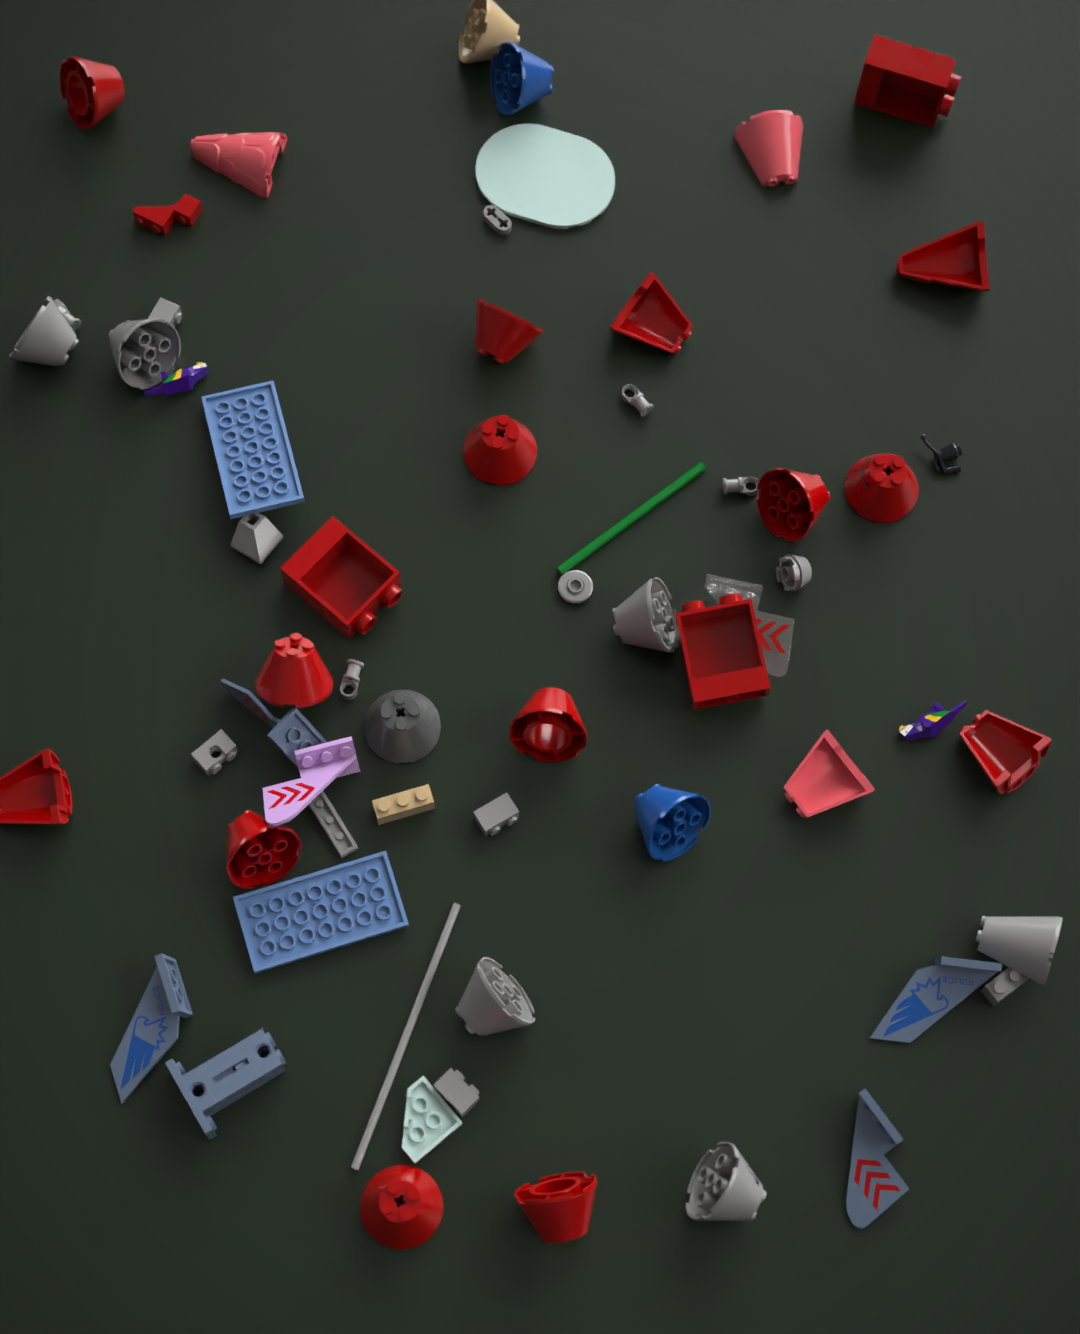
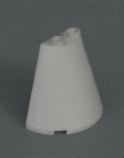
M982 916L979 927H982L983 931L978 930L976 941L979 942L977 950L1030 979L1045 985L1063 918L1059 916Z

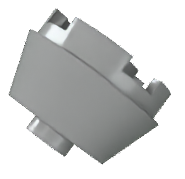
M787 554L779 558L780 563L779 567H776V577L778 583L782 582L785 586V591H797L810 582L812 570L809 561L805 557Z

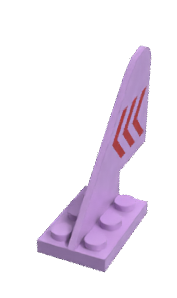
M352 736L294 751L301 778L262 788L267 825L274 827L289 822L335 778L360 772Z

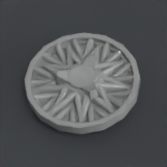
M579 570L566 572L558 582L560 596L566 602L572 604L585 602L593 591L591 578L585 572Z

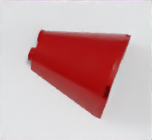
M650 272L619 312L609 329L676 355L682 347L679 345L682 340L686 341L691 335L690 329L693 325L655 274Z
M985 710L981 715H976L972 721L973 725H965L959 731L960 737L996 791L1000 794L1004 792L1008 794L1020 787L1040 766L1038 763L1041 756L1044 758L1047 755L1052 743L1051 738L988 710Z
M49 748L44 749L0 777V824L61 825L69 821L67 817L72 814L71 788L65 770L61 771V768H59L58 763H60V760Z

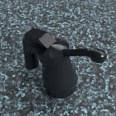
M921 434V440L934 453L935 460L933 465L937 473L940 472L937 463L944 475L961 472L959 465L946 467L944 461L954 460L962 455V450L957 442L949 443L942 449L935 450L927 442L926 435Z

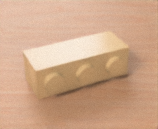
M429 784L372 800L378 825L435 809Z

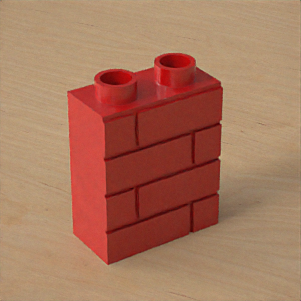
M874 35L864 63L854 104L934 128L938 114L948 117L961 76L952 73L956 60L945 55L933 54V52L922 48H913L912 45L898 41L893 42L892 39Z
M334 516L280 568L283 583L311 607L316 609L318 613L349 639L356 631L362 635L366 634L377 621L374 613L383 604L387 608H391L403 594V590L400 589V572Z
M739 593L722 596L719 598L720 605L704 607L703 601L688 602L681 605L682 612L676 613V629L693 710L769 696L771 687L752 599L742 600V596Z

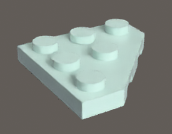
M424 1076L407 1089L402 1149L416 1164L463 1124Z

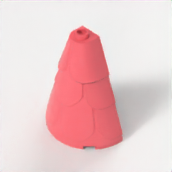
M275 132L232 135L223 133L196 136L195 139L191 140L190 150H192L195 159L215 172H220L256 195L268 199L272 187L271 172L277 154H283L287 136L285 133Z

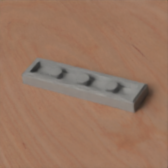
M322 791L308 805L342 859L356 851L358 846L326 794Z

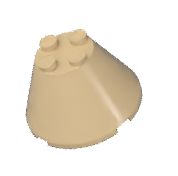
M473 0L464 20V24H466L464 34H460L459 59L466 64L492 60L494 54L498 53L500 49L498 46L501 43L512 42L518 45L520 41V36H517L519 24H516L493 0Z

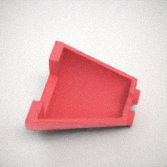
M787 110L766 111L751 116L750 121L747 123L742 122L736 128L734 137L762 186H776L780 181L786 184L797 182L803 134V122L799 115L795 116L793 112Z
M828 729L823 732L784 786V789L787 791L784 795L790 803L795 801L798 805L796 810L802 818L811 817L875 791V788L845 753Z

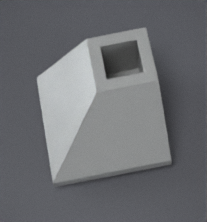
M255 513L242 517L230 546L255 562L262 564L283 539V535L265 516Z

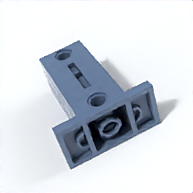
M260 1029L186 1073L180 1062L175 1063L173 1059L165 1062L204 1133L210 1140L217 1136L214 1130L218 1129L210 1117L211 1115L286 1071L283 1065L287 1063L280 1050H274L276 1044L269 1032L264 1033L263 1029ZM263 1053H269L267 1057L261 1058ZM204 1091L202 1096L196 1097L198 1092Z

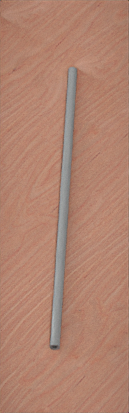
M453 903L351 1165L352 1169L359 1170L461 907L460 904Z

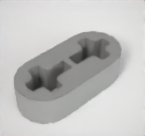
M488 205L483 211L485 222L500 235L510 233L511 220L496 206ZM500 223H501L502 225L507 224V227H506V228H505L504 226H503V227H500Z

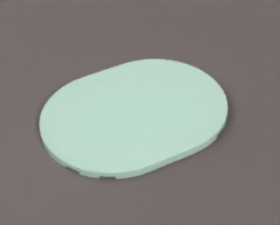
M517 124L498 131L485 142L476 161V179L484 198L504 214L550 228L568 229L569 227L588 224L606 210L614 194V169L608 156L600 147L583 137L539 124Z

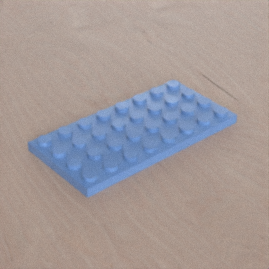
M274 381L202 396L230 518L234 519L305 502Z
M386 851L233 897L255 974L409 926Z

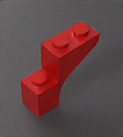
M185 194L174 205L137 206L133 209L132 213L138 225L146 226L154 233L166 235L176 219L179 223L192 227L203 209L200 200Z

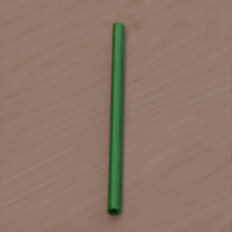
M702 462L697 464L557 567L558 573L561 576L705 471L706 466Z

